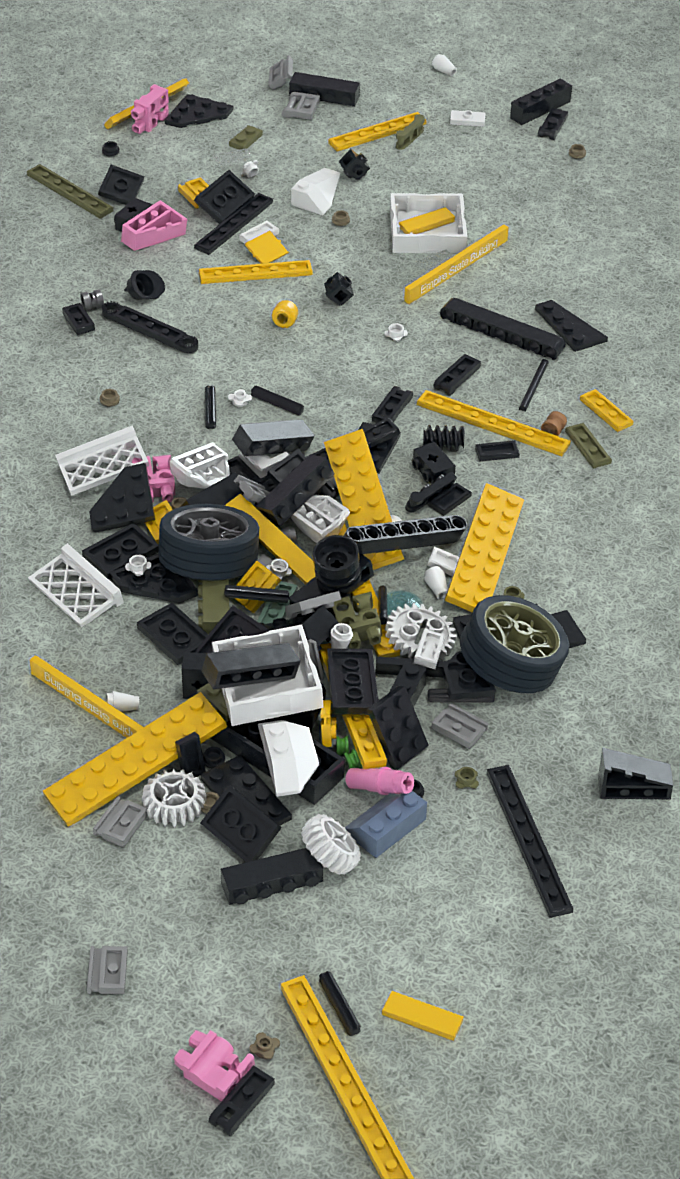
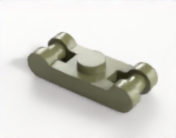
M415 115L414 121L403 130L396 132V139L398 140L396 142L397 149H405L424 132V126L422 125L425 117L423 115Z

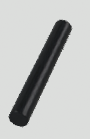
M382 585L378 588L379 619L381 625H386L388 622L387 588Z

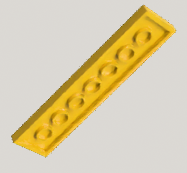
M363 429L325 441L324 445L334 472L342 504L350 511L347 517L349 527L392 522ZM402 550L363 554L371 560L373 570L405 560Z
M488 483L485 484L444 601L473 612L480 601L493 596L524 499Z
M199 692L44 789L43 794L69 827L178 759L175 745L177 740L196 732L199 735L200 743H203L227 728L226 721L205 696Z

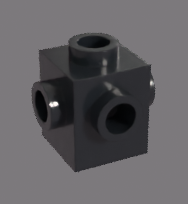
M352 149L338 161L343 168L344 174L356 180H360L370 169L367 164V158L362 153L358 155Z
M336 272L324 283L325 294L331 301L342 306L354 296L351 286L352 282L346 275L342 276Z

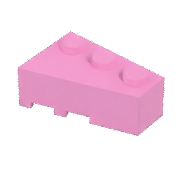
M160 200L123 224L121 242L136 251L185 235L187 218Z

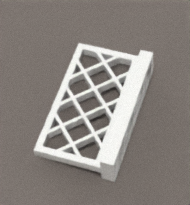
M133 426L55 455L71 496L116 479L124 467L146 463L147 467L150 466ZM121 455L129 456L126 461L119 460ZM134 457L143 460L137 463H131ZM102 462L109 463L106 469L100 468ZM115 465L122 466L117 471L112 470ZM83 470L90 471L87 476L80 475ZM95 473L102 474L101 477L92 478ZM76 480L83 481L82 484L72 487Z
M68 543L61 548L62 553L28 577L31 583L80 627L90 623L113 605L118 607L124 603L120 589ZM60 563L66 564V570H55V567ZM69 575H78L79 581H68ZM42 576H49V582H39L37 579ZM54 576H64V582H53ZM67 587H78L77 593L66 594ZM82 587H92V593H81ZM62 588V594H52L51 589ZM65 599H76L75 605L65 606L64 601ZM80 599H91L90 605H79ZM95 599L106 600L102 605H94ZM78 611H89L88 615L83 619L77 616Z

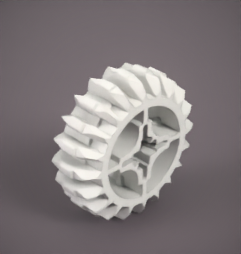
M175 769L170 773L164 770L162 775L155 773L154 779L150 778L147 785H144L142 795L143 807L148 808L147 815L149 819L154 818L156 824L163 820L164 826L172 822L174 828L177 822H181L183 826H185L186 820L193 823L195 817H200L201 808H203V804L206 801L205 787L199 780V777H194L192 772L185 774L184 770L176 772ZM157 796H158L159 798H161V801H162V802H159V801L156 799Z
M317 814L305 823L301 832L302 840L306 844V848L310 850L311 855L324 868L327 867L330 872H335L338 875H345L357 866L361 857L360 848L356 845V840L351 837V833H348L345 827L339 824V821H334L332 817H328L325 814Z

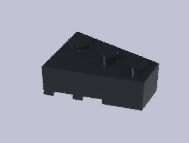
M602 748L598 773L600 799L671 800L673 790L671 765Z

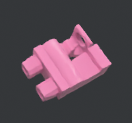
M153 84L147 95H143L140 97V100L136 99L134 101V108L131 110V116L135 119V123L132 125L133 132L141 134L143 131L150 132L152 128L158 125V120L164 121L169 115L168 89Z
M171 455L152 456L153 471L150 456H146L150 465L147 467L152 501L154 502L155 497H161L162 501L172 502L175 495V480L170 471ZM134 458L131 463H137L143 460L139 458Z
M195 1030L189 1039V1046L195 1049L193 1053L190 1054L184 1049H180L174 1056V1063L183 1071L184 1078L192 1081V1083L221 1102L252 1066H255L252 1054L246 1055L240 1063L238 1056L233 1054L234 1049L232 1045L224 1038L218 1037L211 1030L207 1035ZM226 1066L228 1068V1071L223 1069L222 1067Z

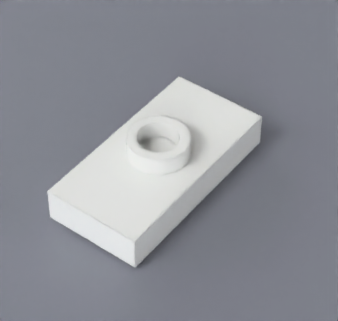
M451 110L450 124L484 127L486 113L472 112L470 110Z
M265 221L240 234L239 240L245 244L268 231H271L276 236L279 234V228Z
M434 546L427 566H438L446 574L453 576L459 557Z
M424 629L414 658V664L435 669L446 635Z

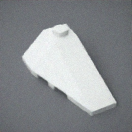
M323 168L300 179L291 188V205L324 215L332 206L340 172Z

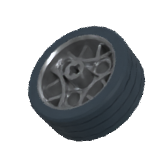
M193 504L176 508L168 512L160 521L159 560L173 573L197 580H226L242 576L258 560L260 529L258 522L246 512L225 505Z

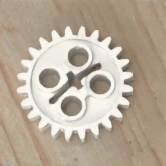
M413 603L410 608L407 604H404L403 609L398 606L396 611L392 610L391 615L388 616V622L384 629L387 631L385 637L390 638L389 644H395L394 650H402L401 656L407 653L409 654L408 658L412 659L413 656L415 657L419 643L415 644L416 637L422 623L425 621L427 622L425 630L446 635L439 656L443 660L445 655H450L456 643V629L451 628L453 623L446 622L447 616H439L441 611L433 612V607L425 609L424 604H421L420 608H417L416 604Z

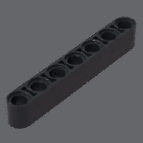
M451 298L440 309L442 319L450 320L449 322L460 326L464 325L466 328L476 332L480 331L492 338L501 339L500 341L511 345L515 344L519 348L527 351L531 350L535 354L552 358V360H555L566 347L564 339L558 335L458 298Z
M458 515L349 527L343 536L352 539L357 544L359 555L452 544L460 539L467 528V522Z

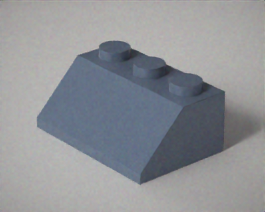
M413 791L408 794H388L348 824L345 829L348 833H351V837L356 840L357 844L377 858L426 820L427 802Z

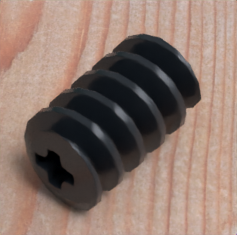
M431 425L427 426L426 431L423 428V446L435 442L442 450L444 445H446L448 451L451 450L452 445L456 451H459L460 446L464 449V426H460L459 431H457L455 426H452L449 431L447 425L443 427L442 431L439 425H436L434 431Z

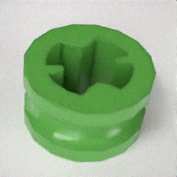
M337 736L336 754L339 756L345 752L349 754L348 736L344 738Z
M352 749L349 754L347 752L343 753L349 769L362 768L355 749Z

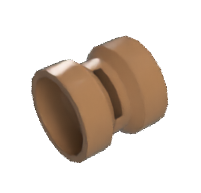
M553 411L542 424L541 430L559 436L561 430L567 425V418L561 412Z

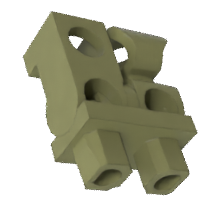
M372 592L352 596L353 606L349 596L334 602L335 606L331 607V612L335 615L338 623L349 625L352 629L353 637L348 645L349 649H359L361 642L369 640V643L372 645L381 643V621L377 609H372ZM339 605H347L348 609L338 611L337 607Z

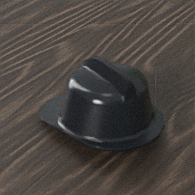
M136 270L132 272L131 277L127 281V287L124 288V292H128L136 300L157 299L164 293L165 283L162 277L155 271Z

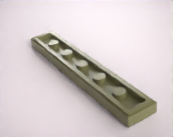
M41 164L27 171L29 177L100 219L114 211L111 205Z

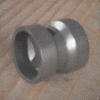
M100 289L93 290L92 293H80L81 304L85 307V311H90L95 307L99 309L104 305Z

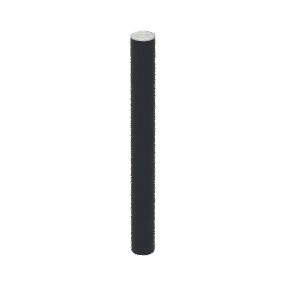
M541 360L519 406V410H527L549 364L548 360Z

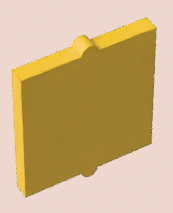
M271 231L245 243V246L253 254L252 257L256 258L260 264L271 263L289 253L281 244V240H278Z

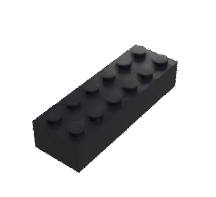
M275 717L232 726L231 721L226 722L227 728L210 739L235 755H241L246 762L271 777L258 723L282 719ZM312 739L319 766L298 795L315 805L344 778L345 759Z

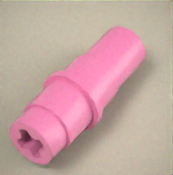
M381 767L380 769L350 768L346 773V785L350 789L368 790L369 792H378L380 795L408 794L414 787V777L409 772L392 770L389 767Z

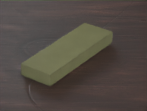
M584 423L566 427L565 432L593 469L612 463L610 456Z

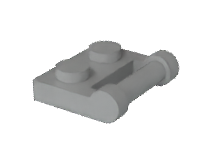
M292 92L289 96L287 107L282 111V116L285 118L296 117L312 120L320 102V96ZM298 101H300L299 104H298V106H297V108L295 109V108H294L295 104H296Z
M337 591L285 607L286 615L291 619L297 617V614L302 613V615L315 612V609L323 605L326 608L335 606V601L341 600L340 593Z

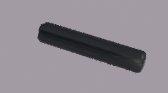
M207 385L205 387V427L207 429L216 428V387L214 385Z
M257 385L251 389V396L296 415H301L304 412L303 404Z
M225 585L224 596L228 598L288 603L289 592L287 590Z
M428 689L427 692L429 702L493 703L495 700V696L450 700L447 689Z
M330 971L321 973L319 975V982L347 1034L353 1036L360 1033L361 1026Z

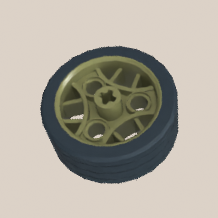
M509 595L491 596L480 601L474 608L460 638L461 652L467 663L478 675L496 687L516 693H537L551 686L569 654L570 647L564 629L550 613L533 602Z

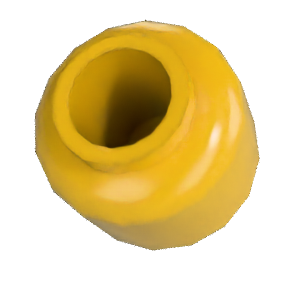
M289 300L278 302L272 312L274 324L281 328L292 326L298 317L297 306Z

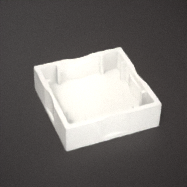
M391 193L390 220L393 253H460L467 248L463 194ZM444 207L455 216V222L419 234H405L399 225L401 221Z
M302 625L271 630L259 635L241 636L212 642L213 652L289 643L301 660L294 679L222 688L232 726L324 708L322 686L316 667L310 658L309 645Z

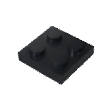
M110 165L98 195L126 205L137 197L145 176Z

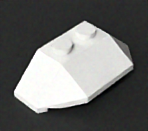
M210 443L171 458L170 471L180 484L206 489L230 475L227 462L228 454L214 443Z
M313 495L290 518L306 536L318 543L325 537L338 535L350 511L330 496Z
M283 720L258 723L276 797L301 793L304 785L319 766L309 727Z

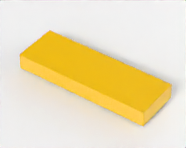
M444 207L401 221L399 225L405 234H419L455 222V216Z
M594 389L580 396V401L617 432L633 425L634 421L598 390Z
M391 991L382 1009V1015L452 1041L455 1040L464 1016Z

